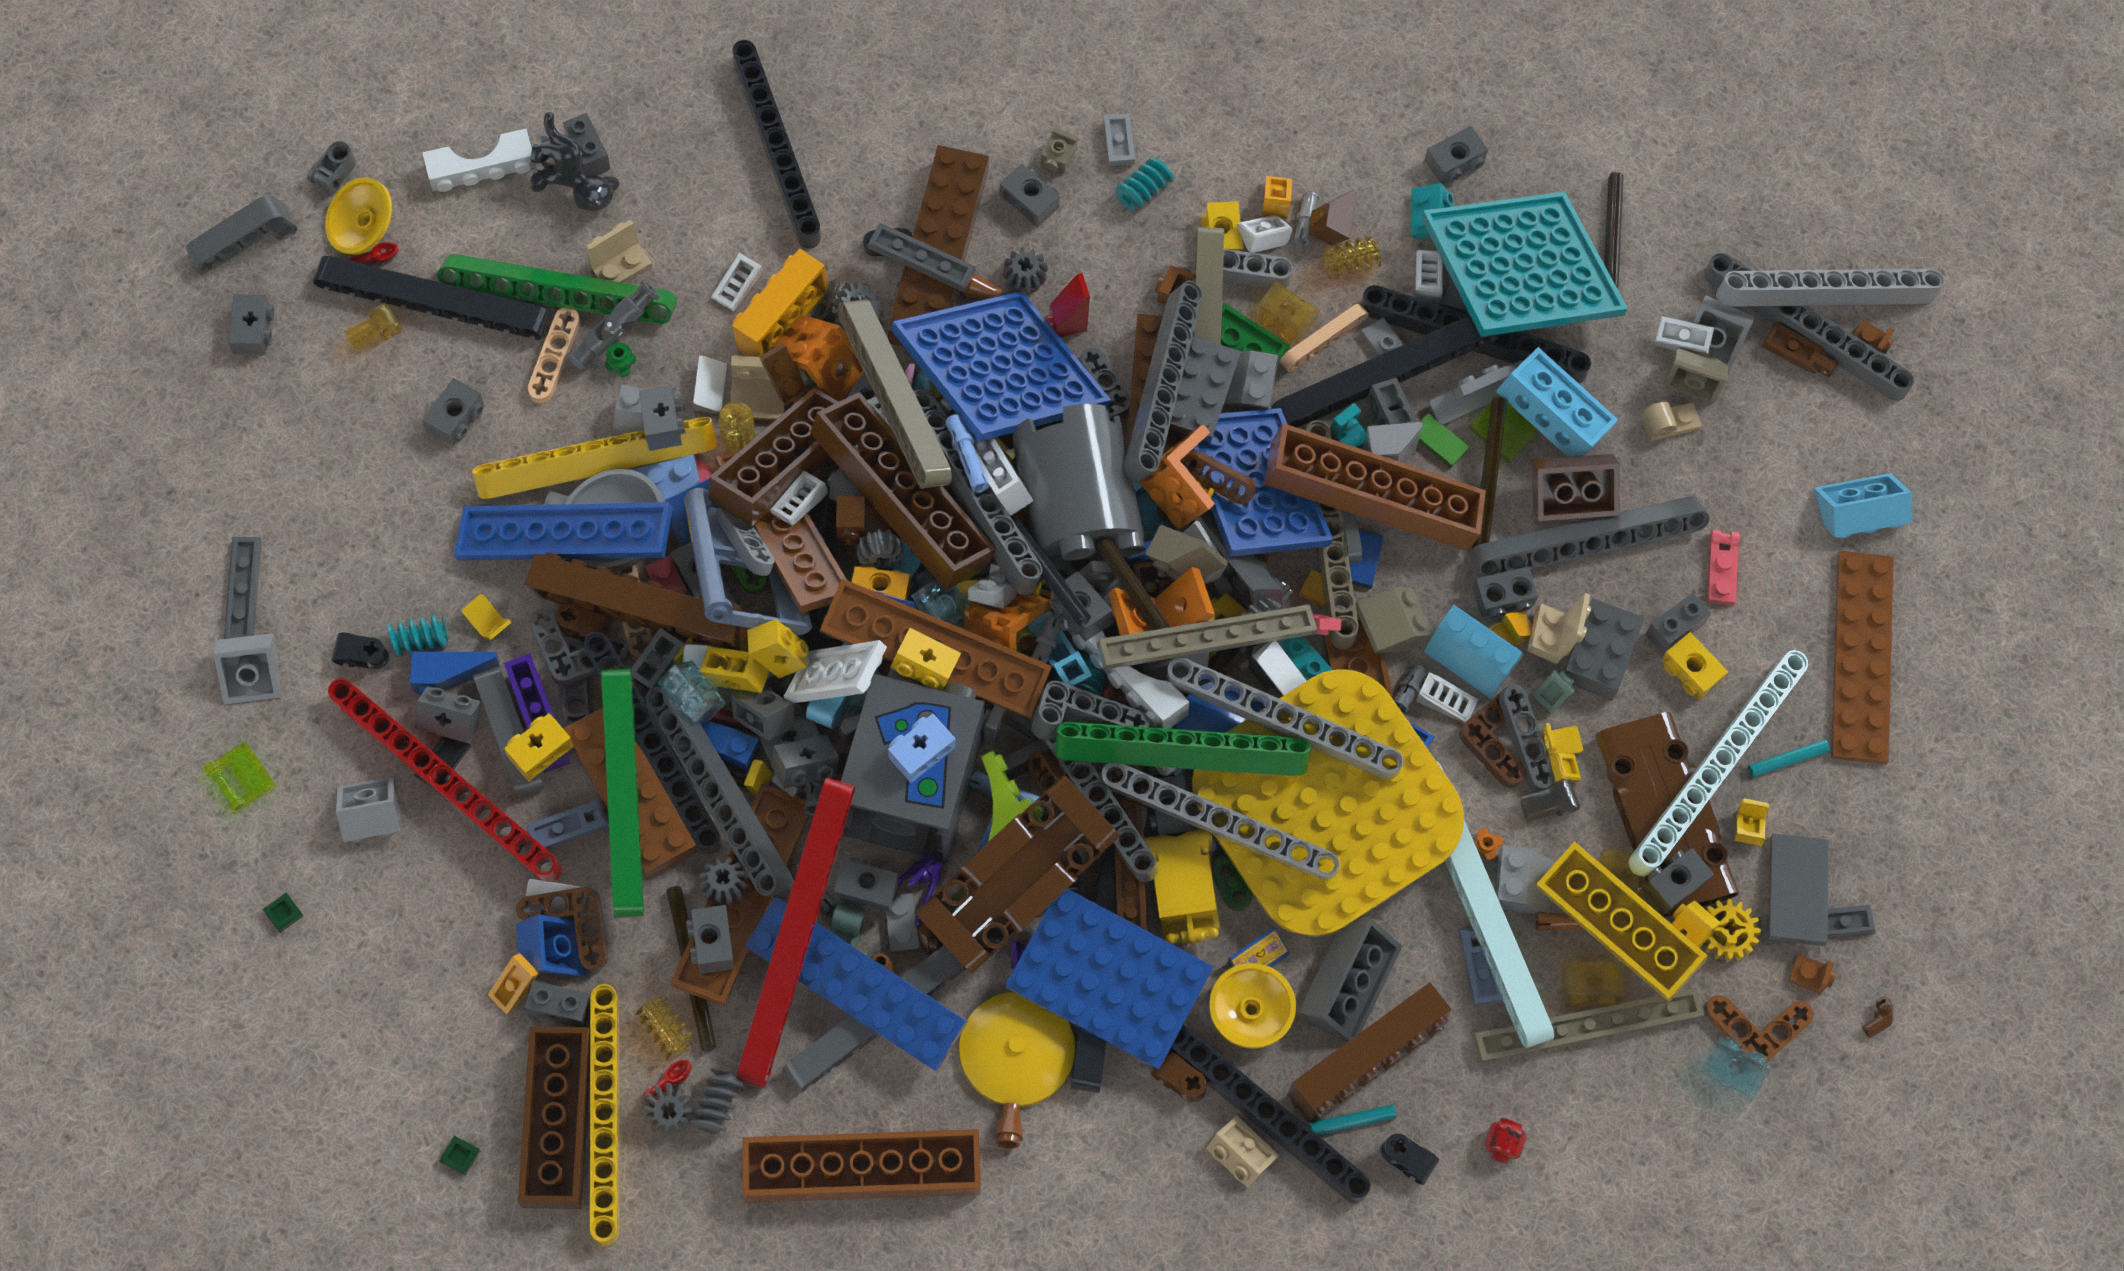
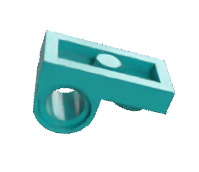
M1355 403L1333 419L1330 430L1332 440L1360 448L1363 446L1366 432L1357 421L1361 410Z

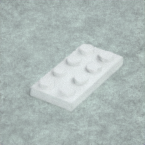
M880 640L809 651L807 655L808 667L796 672L784 698L790 703H798L864 693L870 686V680L876 668L882 662V656L887 646Z

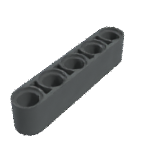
M500 666L474 674L473 678L517 798L544 789L540 774L528 782L508 759L504 750L507 742L517 734L522 735L524 731Z

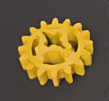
M1728 899L1723 906L1718 900L1715 902L1714 908L1708 906L1705 909L1714 917L1722 914L1721 921H1719L1721 924L1705 942L1708 944L1705 952L1715 951V959L1725 955L1726 962H1730L1734 955L1739 961L1744 957L1743 953L1749 955L1753 951L1751 946L1755 947L1759 942L1754 937L1758 936L1761 932V929L1754 927L1759 920L1758 918H1750L1751 908L1746 911L1742 910V902L1732 906L1731 899ZM1746 938L1742 945L1735 947L1737 939Z

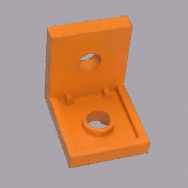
M800 315L772 347L773 349L783 343L795 366L806 370L819 389L838 402L848 397L864 372L842 327L812 317ZM839 364H842V372L837 376L836 369Z
M1204 424L1173 445L1162 455L1159 468L1140 482L1178 530L1205 513L1215 504L1180 461L1210 433ZM1176 492L1179 493L1183 499L1179 498Z
M1189 568L1156 598L1151 597L1170 627L1207 622L1215 615L1200 569ZM1113 588L1108 593L1121 636L1152 631L1125 590ZM1187 601L1186 609L1183 612L1184 603Z
M1018 593L1004 608L976 602L965 610V630L1016 651V633L1049 611L1050 600L1033 593L1029 595Z

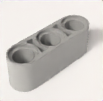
M1231 249L1224 250L1223 264L1233 266L1232 268L1223 267L1224 282L1271 289H1284L1290 284L1293 265L1287 258ZM1249 268H1256V269H1258L1259 271H1258V272H1252V271H1250V270H1248V269H1249ZM1280 271L1283 272L1285 275L1278 276L1275 274V272Z

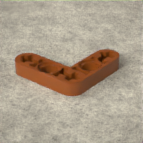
M1714 996L1705 1006V1013L1708 1019L1749 1062L1758 1066L1768 1063L1804 1030L1814 1017L1813 1009L1808 1003L1796 1001L1760 1032L1725 996ZM1713 1003H1715L1717 1006L1723 1004L1725 1006V1008L1723 1009V1013L1728 1018L1731 1014L1735 1016L1733 1019L1729 1021V1023L1726 1026L1723 1024V1022L1727 1018L1722 1013H1718L1716 1015L1713 1012V1010L1715 1009ZM1793 1009L1796 1011L1803 1010L1806 1013L1803 1016L1806 1021L1799 1019L1793 1026L1788 1022L1796 1014ZM1736 1023L1742 1024L1746 1028V1036L1743 1038L1736 1037L1732 1033V1025ZM1779 1026L1784 1028L1787 1038L1783 1041L1776 1040L1772 1035L1773 1027ZM1753 1035L1755 1039L1752 1043L1757 1048L1761 1046L1765 1048L1763 1053L1765 1058L1762 1055L1756 1057L1753 1054L1756 1049L1751 1043L1747 1047L1743 1043L1747 1042Z

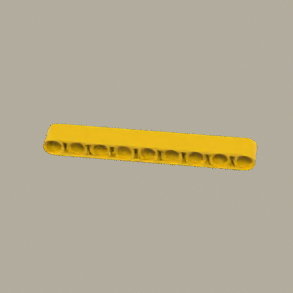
M701 417L684 421L686 433L681 434L682 445L650 451L645 431L640 430L479 465L472 470L478 496L481 499H490L592 477L608 470L629 469L707 452L715 449L718 445L712 419Z
M607 984L596 986L591 992L590 1233L596 1244L602 1247L613 1245L619 1237V999L614 988ZM603 995L613 997L610 1004L605 1006L599 1005L598 1000ZM604 1023L612 1025L611 1031L607 1034L597 1032L599 1026ZM608 1051L612 1053V1058L608 1062L602 1063L597 1060L602 1052ZM603 1080L613 1082L612 1087L604 1092L597 1089L598 1084ZM607 1108L613 1111L611 1117L607 1120L597 1118L599 1111ZM608 1137L613 1140L611 1146L603 1150L597 1147L599 1140ZM605 1166L611 1167L612 1174L608 1178L601 1179L597 1177L600 1168ZM602 1196L612 1197V1203L607 1208L597 1206V1202ZM610 1225L612 1233L608 1237L600 1238L597 1236V1231L601 1226Z

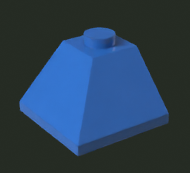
M538 914L516 924L518 952L538 972L580 978L587 977V968L581 964L579 959L574 920Z

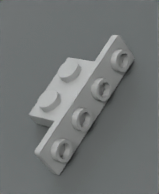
M1523 360L1502 368H1498L1496 364L1483 370L1484 376L1475 379L1471 375L1458 381L1459 387L1428 402L1435 419L1441 424H1445L1490 404L1496 396L1501 397L1496 391Z

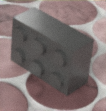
M1592 598L1589 604L1591 611L1584 624V627L1587 628L1585 637L1580 643L1577 642L1573 646L1564 672L1574 680L1573 686L1613 700L1622 682L1644 617Z

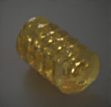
M1370 235L1365 236L1364 241L1361 238L1355 239L1354 244L1348 240L1345 241L1344 246L1341 243H1337L1334 249L1330 245L1324 248L1323 264L1329 280L1332 279V271H1335L1338 277H1342L1343 268L1350 275L1352 274V266H1355L1358 272H1362L1363 263L1366 264L1369 270L1372 269L1373 261L1377 263L1378 267L1382 265L1379 247Z
M730 402L721 408L719 412V428L723 447L728 452L741 450L756 437L752 411L742 402Z
M663 995L653 998L642 1005L635 1015L639 1016L638 1020L641 1024L646 1025V1032L653 1034L652 1040L654 1043H659L658 1048L660 1052H666L665 1059L671 1061L691 1048L692 1043L690 1044L689 1040L692 1038L693 1033H682L687 1024H676L680 1014L669 1015L674 1006L670 1004L664 1007L663 1003L667 1000V996Z

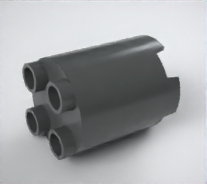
M1078 404L1063 407V423L1038 431L1035 429L1033 420L1029 418L1017 425L1015 432L1011 433L1019 478L1034 500L1025 506L1030 533L1063 578L1072 575L1074 567L1076 569L1084 568L1091 561H1105L1096 548L1097 543L1108 537L1111 539L1123 558L1139 555L1146 550L1145 536L1134 484L1124 473L1127 450L1119 416H1115L1113 422H1111L1105 405Z

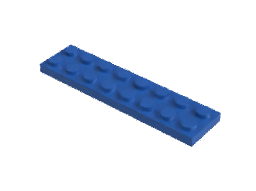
M669 502L463 507L454 556L458 561L529 560L534 558L535 553L545 556L546 552L559 555L562 559L665 557L673 507Z
M775 897L745 945L769 962L788 904L778 897ZM817 922L815 923L798 981L923 1064L937 1071L968 1021Z

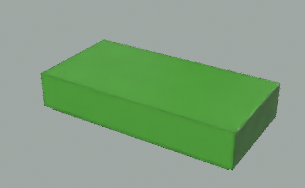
M1429 413L1421 420L1422 430L1418 442L1452 468L1469 450V446Z

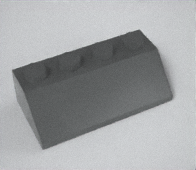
M1205 512L1191 521L1192 524L1196 521L1200 522L1220 555L1228 561L1223 574L1230 583L1234 595L1247 611H1249L1250 605H1256L1260 599L1264 602L1267 597L1271 600L1274 599L1280 605L1282 604V584L1276 577L1272 578L1261 558H1256L1253 554L1229 557L1212 512Z
M1360 916L1336 933L1298 1013L1311 1025L1345 1042L1350 1041L1362 1032L1400 953L1402 945L1371 917Z

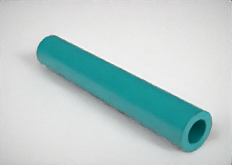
M1824 739L1749 764L1747 768L1751 777L1754 778L1829 753L1830 747Z
M1391 1104L1309 1122L1308 1126L1317 1135H1323L1396 1119L1397 1115L1394 1105Z

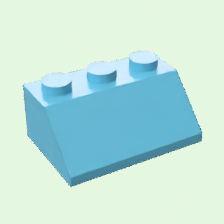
M1891 473L1814 487V493L1825 528L1834 537L1847 538L1854 533H1873L1877 529L1886 527L1899 528L1903 524L1913 522L1912 492Z
M1455 605L1452 606L1439 624L1424 650V653L1491 700L1524 655L1522 651Z

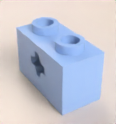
M931 714L928 718L922 717L913 724L912 730L905 736H897L889 745L888 756L898 770L912 783L954 750L956 739L938 718ZM915 744H918L919 746H923L925 744V749H922L921 747H917L915 749Z

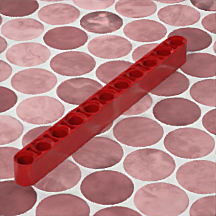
M338 678L330 683L328 695L338 708L538 879L555 882L560 878L562 874L561 864L549 850L368 696L345 678ZM349 690L345 698L339 699L341 692ZM369 707L365 715L358 716L362 708ZM383 724H389V728L385 732L378 733L379 728ZM409 741L407 748L398 750L402 742ZM430 758L425 767H418L422 759ZM450 775L447 783L443 785L438 784L441 777ZM470 792L468 800L459 802V797L463 793ZM491 810L489 817L483 820L479 819L481 812ZM511 827L509 835L499 837L503 828ZM527 844L532 845L529 853L520 855V850L523 846ZM552 862V868L548 872L540 871L543 864Z
M828 777L823 784L738 1067L737 1080L761 1088H765L767 1084L765 1079L767 1075L770 1076L853 800L855 793L854 785Z

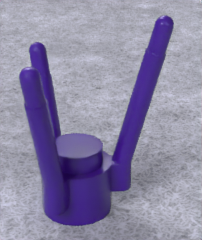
M931 854L923 855L919 862L915 861L910 869L899 877L898 886L912 874L914 876L908 883L909 887H913L917 881L923 884L930 882L921 904L922 906L932 897L936 885L941 880L938 873L942 869V863ZM918 916L914 923L915 926H919L922 921Z

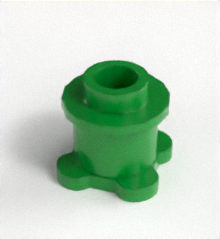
M621 342L612 344L606 351L607 362L605 363V368L609 372L615 371L619 373L621 377H627L630 374L632 364H635L637 361L630 346Z

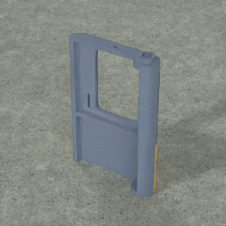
M695 488L688 491L684 502L706 618L717 623L754 628L777 619L784 626L790 628L795 635H803L809 632L812 628L809 611L800 614L774 566L769 577L778 618L733 610L731 602L725 599L719 564L747 568V566L716 520L715 516L718 508L711 507L712 501L709 500V491L704 488Z

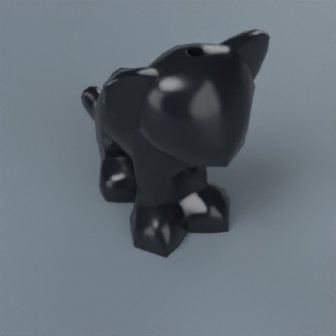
M547 112L544 116V129L548 137L541 136V145L533 144L531 152V162L541 163L544 166L542 170L533 171L530 184L533 192L543 191L547 184L563 185L573 188V197L578 208L588 211H599L607 207L613 198V191L620 185L619 180L612 176H587L582 168L583 153L580 145L574 139L559 133L554 126V113ZM551 157L555 162L553 164L546 161Z

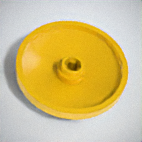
M1014 992L999 994L986 1000L967 1019L968 1023L961 1033L959 1043L960 1062L969 1083L986 1099L1000 1105L1016 1103L1020 1107L1031 1106L1050 1098L1067 1080L1074 1063L1075 1041L1070 1024L1065 1019Z

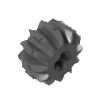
M1022 247L1020 254L1012 250L1010 258H1006L1004 261L1005 268L1003 269V276L1007 278L1006 283L1008 287L1015 285L1016 292L1025 287L1027 294L1030 292L1031 286L1039 290L1040 283H1045L1047 279L1046 272L1048 271L1047 263H1043V255L1035 256L1036 251L1034 248L1027 253Z
M880 529L874 533L868 532L867 536L859 538V544L856 545L857 558H859V563L862 567L871 566L878 570L892 571L893 566L901 565V559L904 558V548L901 539L897 533H892L890 529L881 532Z
M716 857L714 860L715 866L706 863L704 866L706 872L699 874V880L702 882L699 885L700 892L706 893L705 900L707 902L715 898L716 906H720L722 900H726V904L731 906L732 898L741 900L742 894L740 891L747 890V883L744 882L747 879V873L741 871L742 867L739 862L731 866V858L728 857L725 863H720L719 858ZM723 879L722 885L718 884V881Z
M666 1083L665 1092H662L659 1085H656L654 1089L657 1095L653 1096L647 1093L645 1096L652 1103L642 1105L643 1111L650 1112L644 1116L645 1122L654 1121L651 1126L654 1131L658 1130L662 1125L663 1133L668 1134L669 1126L673 1125L674 1130L678 1132L680 1131V1126L677 1123L679 1120L685 1124L689 1122V1119L683 1113H692L693 1108L685 1105L691 1098L689 1095L681 1096L683 1088L680 1086L672 1093L671 1083ZM668 1102H671L674 1110L670 1114L666 1111V1115H664L661 1106L664 1103L668 1106Z

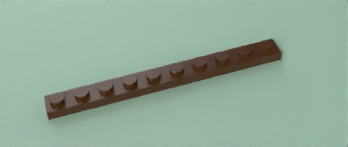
M1108 679L1109 700L1134 708L1127 701L1126 694L1120 688L1116 689ZM1127 765L1140 771V765ZM1118 770L1112 771V783L1121 781L1123 773ZM1141 782L1136 783L1133 790L1137 794H1141ZM1112 791L1113 796L1143 839L1141 803ZM1113 816L1114 824L1120 820V817ZM1127 838L1121 843V846L1129 848L1134 845L1135 840ZM1115 849L1117 915L1147 931L1145 882L1138 881L1133 876ZM1144 861L1137 865L1136 868L1138 870H1144Z

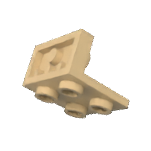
M631 220L617 224L609 233L602 237H595L586 246L590 270L598 279L626 283L653 267L652 262L637 243L635 227Z
M732 356L731 369L733 377L730 418L770 421L778 419L784 413L785 403L780 400L760 358Z
M1584 593L1566 614L1541 603L1535 611L1527 651L1555 664L1564 656H1569L1573 646L1577 642L1580 643L1585 637L1587 628L1584 627V624L1591 611V606L1588 605L1590 594Z

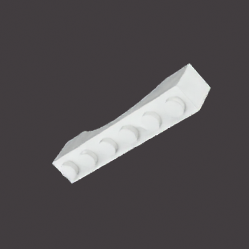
M1055 613L1056 620L1059 617L1064 621V625L1061 628L1062 631L1066 630L1072 636L1075 645L1080 650L1084 649L1090 655L1094 666L1097 669L1102 668L1108 675L1110 683L1116 689L1120 688L1126 694V699L1132 707H1138L1141 712L1145 713L1152 728L1170 729L1188 716L1189 701L1171 682L1146 676L1130 666L1104 670L1097 648L1098 640L1106 638L1103 631L1085 642L1079 634L1075 635L1072 633L1062 615L1058 616Z

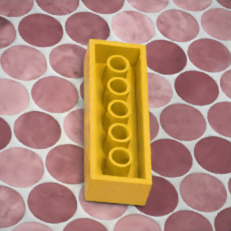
M1575 841L1537 883L1538 890L1668 1002L1673 999L1707 960L1708 955Z

